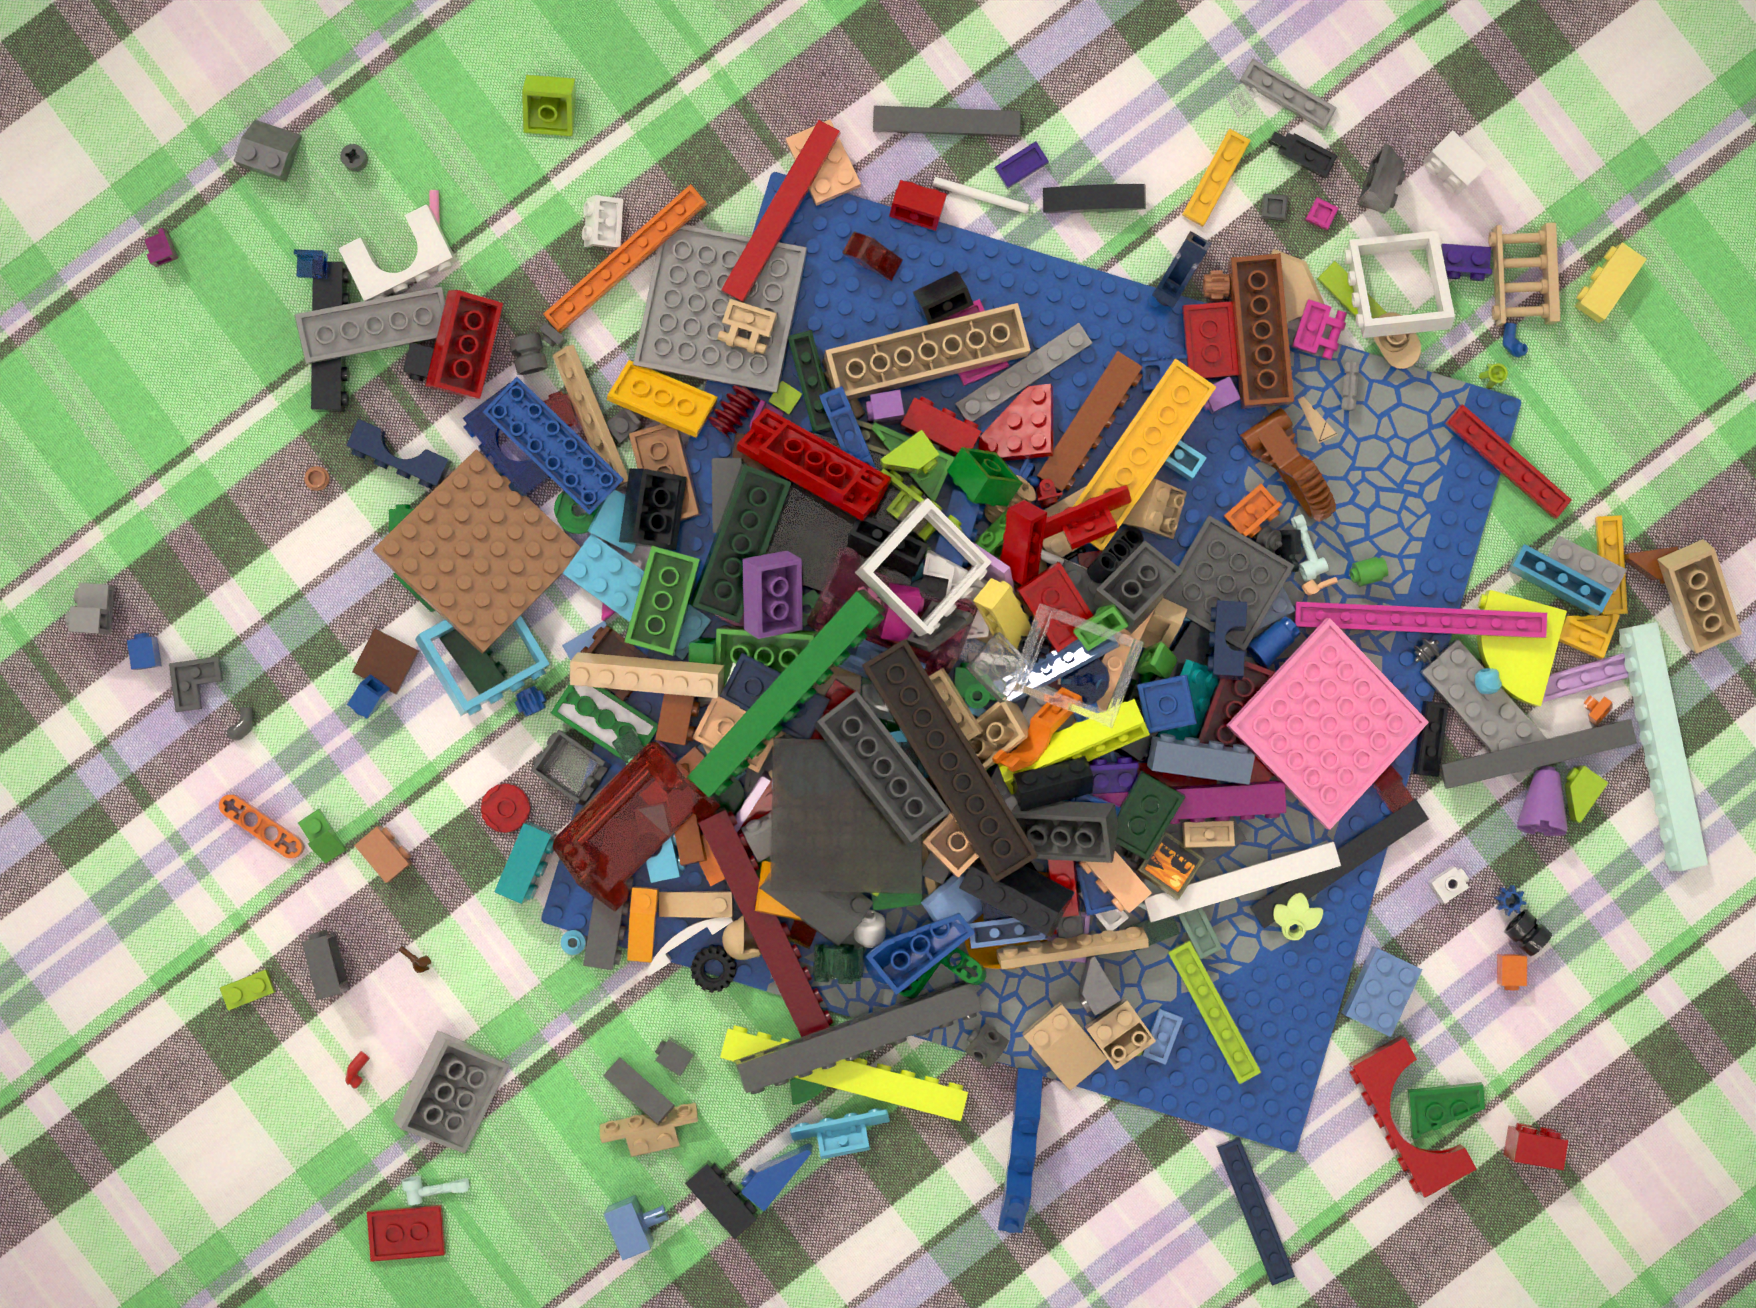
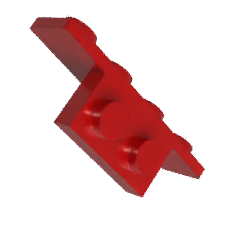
M1127 485L1113 488L1105 494L1092 497L1086 502L1066 508L1060 513L1047 517L1044 539L1063 531L1073 550L1118 531L1117 524L1110 511L1131 503L1132 500Z

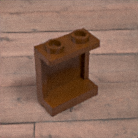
M608 625L605 628L600 627L592 637L594 642L589 648L585 646L580 651L581 653L651 659L636 646L626 643L625 638ZM609 689L622 701H626L633 693L631 690Z

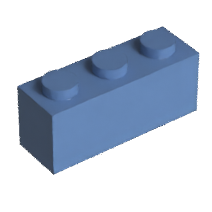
M1015 918L969 923L975 932L970 936L971 949L1049 939L1048 936Z

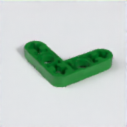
M957 947L922 974L919 980L916 979L910 984L913 987L911 991L905 988L899 994L908 999L917 997L940 964H943L971 985L982 984L985 981L987 972L983 965ZM959 953L961 955L960 963L952 966L950 963L951 956ZM968 966L976 970L978 976L976 978L973 977L964 968Z

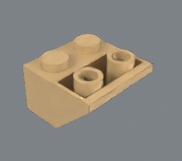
M1152 479L1122 524L1174 539L1187 492L1157 479Z
M1126 998L1085 1026L1115 1070L1156 1042Z

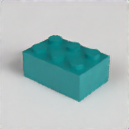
M530 821L523 823L494 892L520 904L533 899L538 889V885L535 882L538 877L540 878V876L544 875L548 866V862H545L548 854L550 855V853L554 852L558 840L554 839L557 833Z

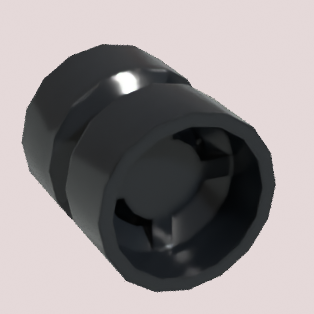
M1525 909L1513 918L1505 928L1504 933L1514 942L1519 941V947L1531 957L1548 943L1552 933L1543 924L1537 925V919Z

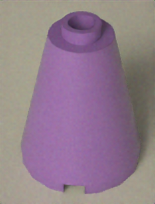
M1541 766L1540 770L1534 772L1517 822L1518 830L1534 835L1535 832H1542L1544 836H1562L1566 834L1568 826L1561 777L1554 767Z

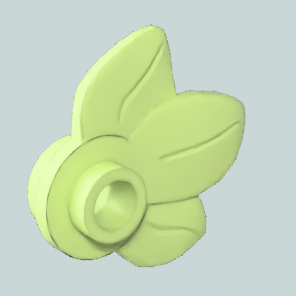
M1297 893L1289 899L1287 906L1276 904L1273 916L1275 922L1281 926L1282 933L1287 939L1299 940L1305 935L1307 930L1314 929L1319 925L1323 916V909L1309 908L1305 895ZM1294 924L1298 925L1295 930L1289 929Z

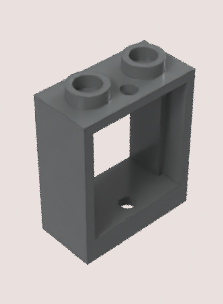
M326 929L309 934V939L303 941L302 944L316 999L320 1000L339 995L350 990L336 932L328 934Z

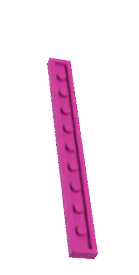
M1296 602L1295 624L1297 627L1317 628L1326 618H1330L1340 629L1530 638H1546L1547 613L1316 602Z

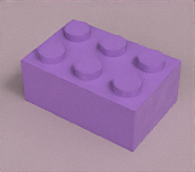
M782 551L743 559L745 631L761 639L803 630L801 558L789 551Z

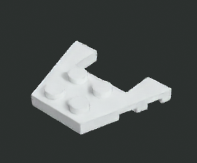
M928 550L923 574L948 579L947 596L966 575L968 570ZM981 579L977 582L975 580L970 586L972 591L964 599L959 598L954 603L957 609L970 612L974 620L949 639L956 638V640L988 636L989 628L973 601L988 581Z

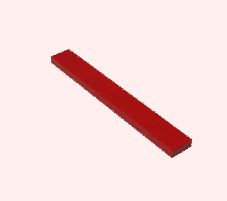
M818 120L721 289L723 293L742 303L745 302L839 138L840 130Z

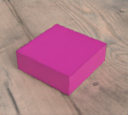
M1316 197L1305 221L1327 231L1339 208Z

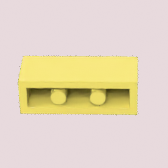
M1623 242L1616 247H1610L1604 256L1606 262L1602 267L1597 266L1591 274L1592 282L1588 288L1584 286L1576 296L1579 301L1575 307L1598 323L1606 319L1646 261V258Z
M991 578L973 601L996 642L1016 652L1022 640L1021 636H1028L1029 632L1033 631V628L1028 621V615L1021 608V602L1015 597L1012 586L1005 581L999 582Z

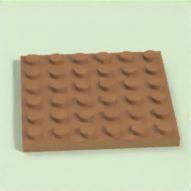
M476 449L373 548V552L483 654L562 575L581 547Z

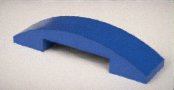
M840 386L820 394L819 397L841 450L876 469L843 387Z

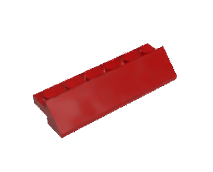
M767 408L755 418L750 431L737 443V451L862 521L871 511H876L891 482L890 476Z

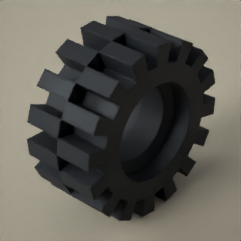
M710 945L708 948L704 947L695 955L692 961L691 977L695 980L697 986L702 987V990H709L711 993H714V991L720 992L727 988L735 977L737 967L734 961L735 958L728 955L722 949V946L714 947V945ZM709 960H718L723 966L721 976L717 978L709 977L704 971L705 963Z

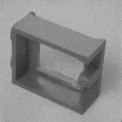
M558 729L557 732H554L547 741L548 746L544 752L538 754L534 759V766L531 771L577 804L584 806L612 764L605 761L566 732Z

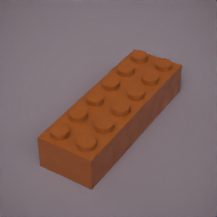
M1281 253L1231 257L1228 261L1230 295L1233 303L1241 409L1290 405L1294 402Z

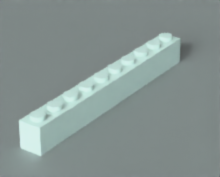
M1658 622L1619 629V641L1625 655L1624 665L1630 681L1629 689L1635 705L1634 713L1640 729L1639 737L1644 748L1645 765L1648 768L1650 789L1655 801V813L1660 825V838L1665 849V862L1668 865L1669 871H1684L1708 865Z

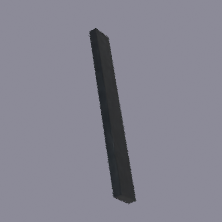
M1416 798L1412 799L1338 848L1336 851L1341 866L1288 881L1250 906V909L1262 927L1266 928L1275 922L1273 912L1276 904L1287 906L1289 899L1297 893H1303L1307 900L1429 820L1428 816Z

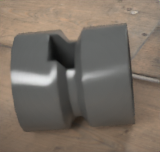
M539 333L526 334L509 340L512 355L517 357L514 361L517 375L532 374L548 368L546 356L540 352L543 345Z

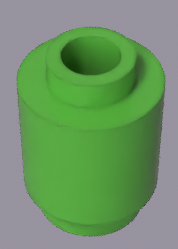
M1372 557L1352 564V569L1349 570L1350 578L1359 587L1381 581L1383 577L1388 576L1386 561L1383 557Z

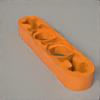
M229 794L220 799L219 810L224 816L284 857L296 858L303 853L304 843L298 836L241 797ZM234 799L235 807L238 809H243V806L246 807L240 814L239 819L236 818L239 814L236 810H230L229 812L226 810L228 808V805L225 804L226 801ZM250 812L255 813L258 817V822L253 827L248 826L245 822V816ZM270 826L278 830V836L275 840H269L265 836V831ZM284 834L287 837L283 840L288 843L296 842L297 852L288 853L289 847L284 843H281L280 847L277 846V843L282 840Z

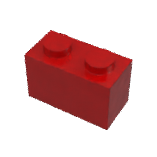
M900 180L889 217L936 231L947 194L913 182Z

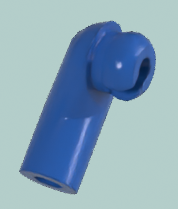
M1505 323L1502 342L1504 348L1517 358L1526 355L1528 352L1527 345L1521 343L1516 338L1517 324Z

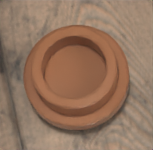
M314 466L307 470L304 480L307 487L311 490L321 491L328 486L330 477L326 469Z

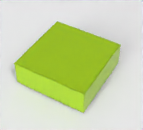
M781 381L778 394L773 393L768 402L790 415L803 394L784 381Z

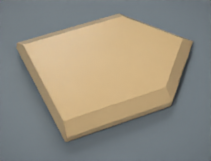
M1273 249L1271 254L1281 253L1288 323L1302 317L1308 299L1324 304V301L1306 261Z

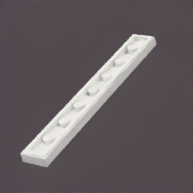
M1329 842L1189 884L1178 900L1166 892H1161L1148 896L1144 900L1149 921L1154 922L1341 866L1334 842Z

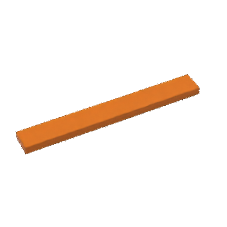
M690 184L543 315L557 332L561 334L707 205V202Z

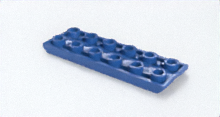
M518 377L483 411L499 429L589 515L624 480Z

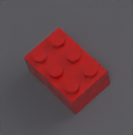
M914 397L901 423V430L913 436L922 430L931 443L939 445L940 450L956 457L962 447L974 448L981 433L978 430L979 425L968 419L962 422L956 419L954 412L946 408L940 411L933 407L934 403L924 397H920V399Z

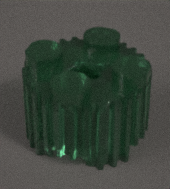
M818 943L814 945V981L829 982V979H838L839 984H853V981H861L863 977L864 947L854 948L853 944L841 943L839 946L829 945V948L824 947L825 944Z

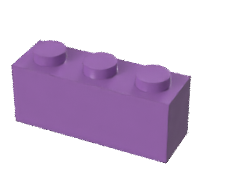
M900 390L871 394L870 401L866 402L868 422H875L882 426L902 423L904 410Z

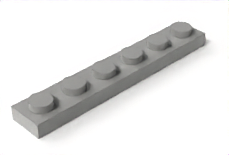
M1077 323L955 403L964 419L974 422L1092 345V341L1080 323Z

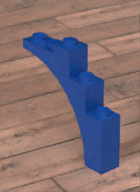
M1018 1068L1006 1177L998 1221V1230L1008 1233L1023 1232L1026 1213L1029 1210L1032 1173L1036 1158L1037 1131L1041 1113L1042 1070Z

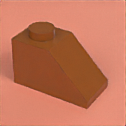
M1678 546L1624 554V560L1649 580H1659L1660 584H1665L1657 559L1677 551Z

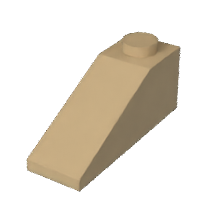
M731 891L659 892V917L718 918L734 916L733 894Z

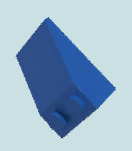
M807 1143L759 1165L755 1170L750 1168L742 1178L741 1184L743 1186L741 1193L762 1211H765L811 1155L813 1146Z

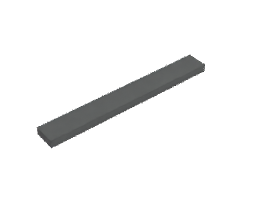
M1627 719L1439 765L1444 787L1449 789L1636 744L1637 741L1632 720Z

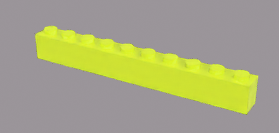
M734 1025L733 1030L727 1029L720 1058L735 1062L734 1060L791 1040L781 1038V1042L773 1041L770 1034L757 1032V1036L747 1034V1028ZM861 1058L854 1059L853 1061H846L845 1059L837 1061L834 1067L812 1070L813 1073L806 1077L799 1078L798 1075L794 1076V1078L956 1121H961L968 1095V1092L962 1091V1085L949 1082L948 1087L939 1084V1079L925 1076L924 1080L915 1078L916 1073L901 1070L900 1074L891 1072V1066L877 1063L875 1068L868 1066V1060Z

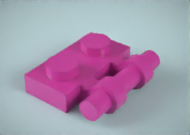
M1308 299L1291 347L1315 355L1318 346L1325 348L1322 358L1331 360L1333 353L1337 352L1339 346L1337 342L1340 333L1345 329L1346 323L1344 321L1347 313L1338 310L1335 318L1329 317L1331 306ZM1326 325L1332 327L1328 339L1322 338Z

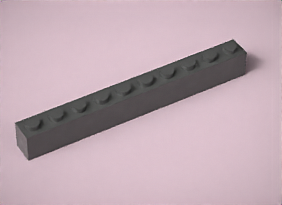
M963 980L734 1061L745 1092L757 1094L763 1092L766 1086L786 1084L789 1082V1078L798 1075L799 1078L809 1076L813 1073L812 1070L820 1067L822 1069H829L834 1067L837 1061L843 1059L851 1061L859 1058L860 1053L880 1051L883 1049V1045L891 1042L893 1045L903 1043L907 1040L906 1037L914 1034L916 1036H923L930 1033L931 1028L937 1026L945 1028L953 1025L954 1020L974 1018L977 1016V1012L982 1011L975 986Z

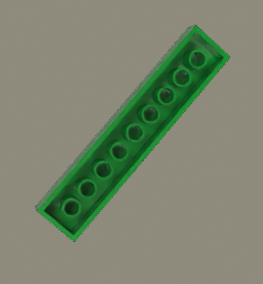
M865 589L856 591L687 777L709 798L715 794L719 796L725 793L734 783L731 778L741 775L750 766L747 761L750 758L758 757L767 747L764 742L766 740L770 741L772 738L774 739L783 730L781 724L792 720L800 711L798 705L808 702L817 692L814 688L817 685L820 686L822 683H826L834 674L831 669L834 666L842 665L851 655L848 651L852 647H858L868 637L865 632L868 629H875L884 620L885 617L882 614L886 609Z

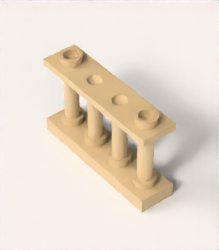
M1556 223L1544 224L1540 227L1541 230H1538V233L1502 234V225H1496L1492 232H1489L1488 243L1489 247L1493 249L1495 305L1492 306V320H1496V327L1504 325L1506 317L1541 316V318H1545V325H1553L1560 322ZM1538 243V245H1541L1542 255L1531 258L1503 259V244ZM1539 267L1540 270L1542 269L1543 279L1540 282L1504 283V268ZM1540 292L1544 295V304L1531 307H1505V293Z

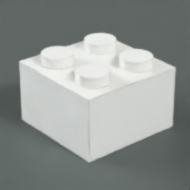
M1453 130L1423 160L1427 171L1434 176L1437 175L1443 180V186L1449 192H1455L1457 195L1488 166Z

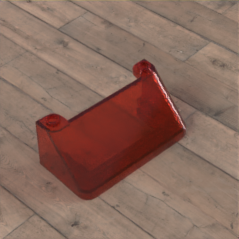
M651 742L557 835L553 842V849L578 886L613 911H616L626 902L629 895L625 882L693 813L699 818L705 819L712 815L721 805L713 796L709 798L687 777L690 773L664 747L657 742Z

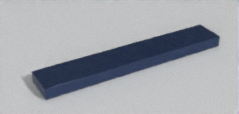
M1237 1137L1217 1145V1150L1271 1285L1273 1286L1295 1277L1241 1139Z

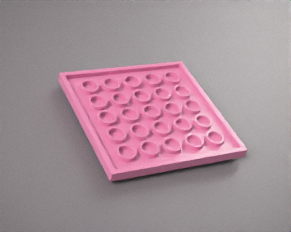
M1326 618L1226 726L1281 782L1285 783V787L1326 829L1330 830L1429 722L1330 618Z

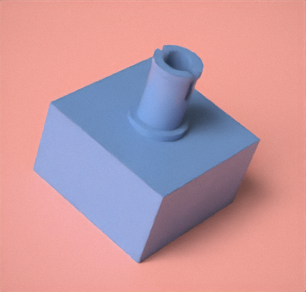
M634 1195L607 1207L604 1217L622 1261L651 1249L654 1239L649 1227L669 1220L668 1213H665L666 1208L664 1205L643 1213L637 1197Z

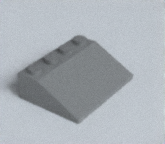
M437 1030L393 1120L404 1131L466 1153L509 1064L458 1038Z

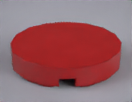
M507 783L496 785L489 789L482 798L481 803L482 818L487 826L495 831L504 833L516 831L522 827L523 823L529 818L531 809L526 793L518 786Z

